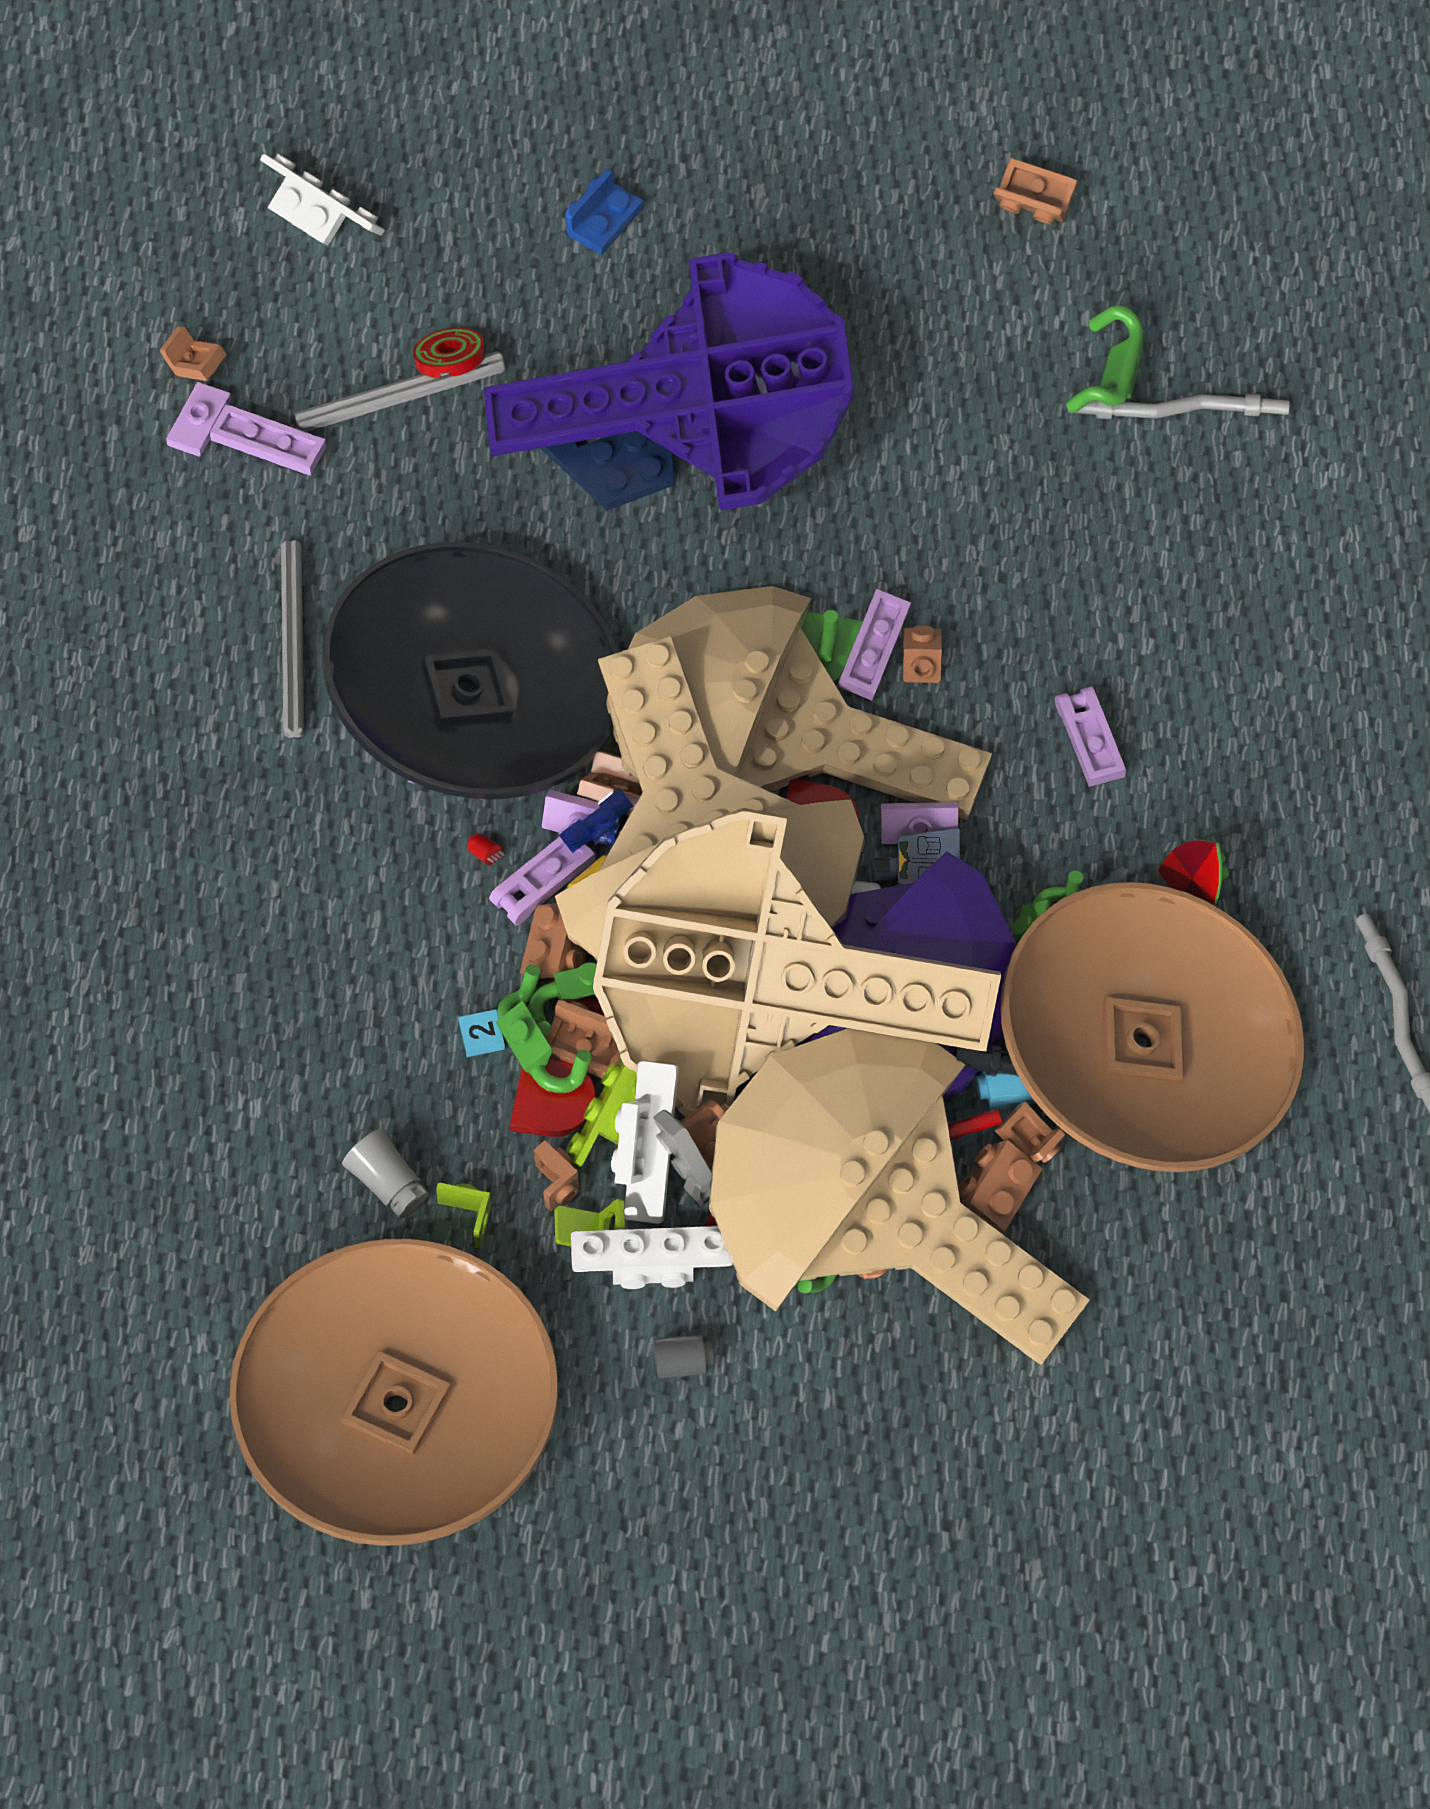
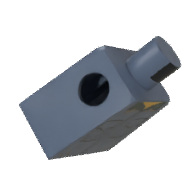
M948 829L899 837L897 858H874V881H897V886L915 883L946 851L960 859V829Z

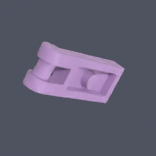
M1090 686L1080 689V693L1071 696L1067 693L1056 695L1055 705L1064 722L1088 786L1091 787L1124 778L1126 768L1094 688ZM1077 709H1085L1084 712L1075 713Z
M568 829L498 885L491 893L489 900L497 908L503 907L508 912L507 917L518 926L529 918L537 905L544 903L595 862V853ZM521 890L526 896L518 901L514 894Z

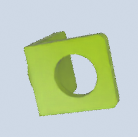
M438 1183L436 1188L438 1204L478 1211L473 1235L475 1248L481 1249L491 1212L490 1192L480 1191L476 1187L464 1183L457 1184L456 1186Z
M616 1199L600 1213L558 1206L554 1210L556 1243L571 1247V1233L574 1231L609 1230L613 1214H615L613 1230H625L624 1201Z

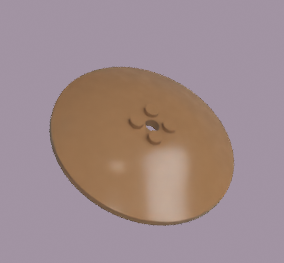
M1126 882L1094 886L1078 891L1045 910L1021 937L1010 957L1001 989L1000 1011L1004 1039L1013 1066L1023 1085L1045 1114L1063 1131L1093 1151L1117 1162L1153 1171L1186 1172L1207 1169L1232 1161L1250 1151L1271 1133L1288 1111L1297 1092L1304 1062L1303 1028L1296 1000L1280 967L1259 940L1242 924L1209 902L1170 887L1148 883ZM1133 1034H1144L1150 1040L1151 1047L1138 1045L1134 1040Z
M383 1239L346 1246L319 1257L290 1275L274 1289L250 1320L240 1340L230 1379L231 1418L237 1443L246 1464L266 1493L292 1516L318 1531L336 1538L371 1545H408L439 1539L475 1524L498 1509L516 1493L540 1460L550 1438L558 1401L556 1362L550 1338L539 1315L520 1289L494 1267L467 1252L435 1242L414 1239ZM393 1396H401L408 1402L407 1406L399 1412L389 1411L385 1407V1403Z

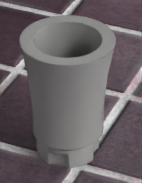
M378 1129L360 1140L348 1152L342 1162L344 1168L360 1179L400 1219L420 1208L429 1196V1192L421 1184V1179L395 1148L385 1129Z

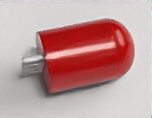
M476 833L468 839V851L487 865H492L501 856H505L502 853V847L484 834Z

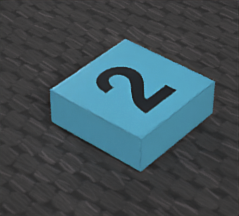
M496 1009L458 1017L467 1057L505 1049L502 1032L496 1024V1021L499 1019Z

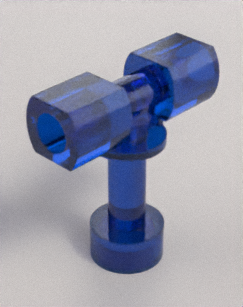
M620 787L599 801L598 805L600 807L584 820L578 817L558 833L572 853L591 839L595 844L603 841L608 849L611 850L618 838L615 831L620 827L616 820L634 807Z

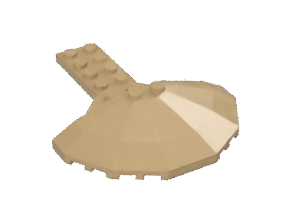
M775 586L698 595L634 634L628 649L671 636L717 769L769 792L789 785V781L804 775H808L810 778L825 773L914 803L958 802V817L968 820L988 769L992 753L849 707L801 629L810 608L811 598ZM608 693L606 705L608 713L611 714L614 726L613 733L619 745L623 770L629 776L633 775L638 780Z
M671 636L598 659L643 793L600 870L555 895L569 940L576 945H580L594 956L597 961L608 899L665 837L741 808L787 815L780 856L833 929L837 923L840 925L847 916L852 887L855 884L861 852H863L865 845L864 835L851 799L798 805L717 769Z
M741 808L665 837L608 899L593 990L600 1002L610 1032H612L625 1066L630 1070H634L637 1074L638 1064L642 1061L678 1066L675 1106L686 1117L710 1098L718 1103L719 1106L726 1103L730 1107L734 1102L736 1087L750 1079V1076L757 1072L771 1055L796 1047L798 1043L813 1033H818L828 1025L986 1052L1001 973L999 971L843 945L780 856L787 815Z
M847 1028L776 1053L766 1060L717 1123L709 1210L712 1217H715L723 1237L722 1241L725 1249L729 1252L737 1271L736 1276L740 1285L774 1311L778 1310L799 1281L812 1280L821 1276H847L872 1273L874 1270L895 1268V1270L912 1268L1030 1358L1042 1365L1090 1301L960 1203L943 1095L961 1073L965 1064L956 1060L955 1056L937 1043Z

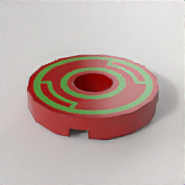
M453 327L426 335L415 345L413 357L416 369L424 375L438 378L441 377L440 373L449 372L450 377H456L468 373L479 366L485 358L484 352H486L483 336L477 331Z

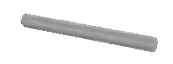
M496 351L484 355L485 358L479 366L460 376L450 377L449 372L440 373L441 377L438 378L420 374L298 411L295 414L298 429L303 432L315 430L505 371V362L501 353Z
M294 540L284 541L281 544L284 735L288 738H300L304 735L302 549L300 542Z

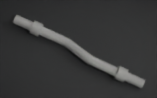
M1199 394L1158 404L1123 402L1118 406H1108L1095 400L1075 413L1096 414L1097 418L1111 419L1112 416L1158 419L1199 409L1239 411L1244 412V416L1259 417V413L1289 415L1290 400L1260 398V394H1246L1245 397Z
M1362 914L1356 919V923L1366 941L1364 948L1370 960L1377 963L1392 993L1395 1044L1412 1077L1410 1084L1417 1098L1423 1099L1430 1114V1073L1426 1072L1410 1039L1408 991L1390 956L1392 950L1387 939L1384 936H1380L1370 914Z

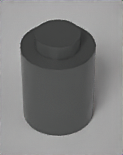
M702 1334L654 1339L658 1379L706 1374V1366L714 1365L711 1341L703 1342Z

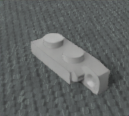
M663 1109L652 1117L660 1130L656 1137L669 1154H674L675 1158L671 1160V1163L679 1175L686 1180L684 1189L701 1206L710 1197L712 1173L687 1129L672 1114Z

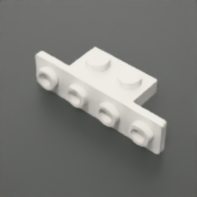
M266 154L262 155L260 159L262 162L286 176L268 208L321 243L328 245L346 216L380 236L384 233L385 229L375 224L378 220L377 216L362 207L355 211L348 206L351 200L334 189L331 190L330 194L320 188L323 181L305 171L302 176L293 171L296 164L280 154H277L275 159Z
M649 1061L640 1062L638 1064L635 1101L622 1103V1109H619L616 1116L615 1128L616 1132L619 1133L618 1149H615L611 1166L612 1171L616 1173L615 1183L627 1184L624 1218L627 1220L656 1224L664 1222L670 1154L663 1148L656 1137L660 1130L652 1117L663 1109H666L674 1116L679 1071L677 1065Z
M718 1226L574 1231L571 1233L572 1270L574 1272L613 1271V1285L621 1284L626 1289H639L644 1287L645 1283H661L669 1288L681 1287L686 1282H693V1268L732 1266L733 1261L729 1252L725 1249L722 1241L723 1237Z

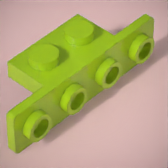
M621 1056L617 1063L610 1064L604 1073L601 1083L605 1087L599 1098L595 1097L589 1103L584 1113V1119L587 1120L581 1133L577 1132L574 1134L566 1148V1153L572 1159L571 1164L574 1168L582 1167L598 1134L617 1145L619 1144V1133L616 1132L615 1128L616 1116L619 1109H622V1103L635 1101L638 1075L634 1070H630L623 1064Z

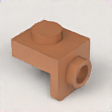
M181 326L174 330L160 349V353L175 375L207 381L216 372L217 367L226 357V353L221 345L194 341L187 329Z
M927 625L904 628V682L939 683L941 681V629H933Z
M1026 1102L1020 1103L1002 1124L994 1130L1003 1141L1009 1140L1034 1162L1041 1160L1043 1163L1050 1160L1060 1150L1061 1147L1058 1142L1066 1134L1061 1128L1051 1130Z
M544 1140L533 1150L535 1166L553 1182L543 1193L545 1207L552 1211L559 1204L561 1206L569 1204L577 1195L580 1186L578 1171L572 1166L570 1156L562 1148L557 1147L554 1149Z

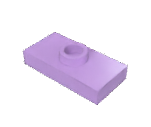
M197 382L166 438L167 445L201 457L211 439L210 431L225 404L229 405L231 402V394Z
M549 790L545 798L542 828L559 833H565L570 829L578 838L613 847L619 836L623 809Z
M958 802L881 804L882 844H898V838L905 835L958 829Z

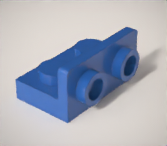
M607 168L599 178L595 177L592 179L586 193L580 200L573 201L568 207L565 214L567 235L602 255L644 208L643 200L614 183V172Z

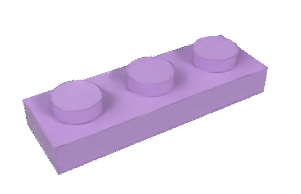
M225 404L210 431L211 440L310 476L326 449V441L323 438Z
M876 589L837 687L873 700L911 602Z

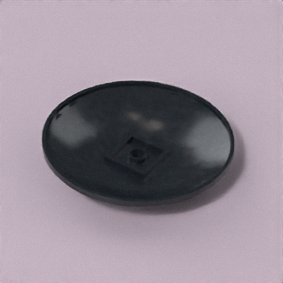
M439 542L405 549L385 557L362 572L343 592L330 615L324 635L322 669L327 692L339 719L352 737L373 758L394 773L425 788L458 797L487 800L509 799L538 793L566 781L587 766L595 758L596 754L601 751L614 728L611 714L608 713L606 705L608 690L598 662L600 658L619 653L606 622L594 605L567 579L536 560L496 546L468 542ZM468 682L476 687L477 691L465 692L458 684Z

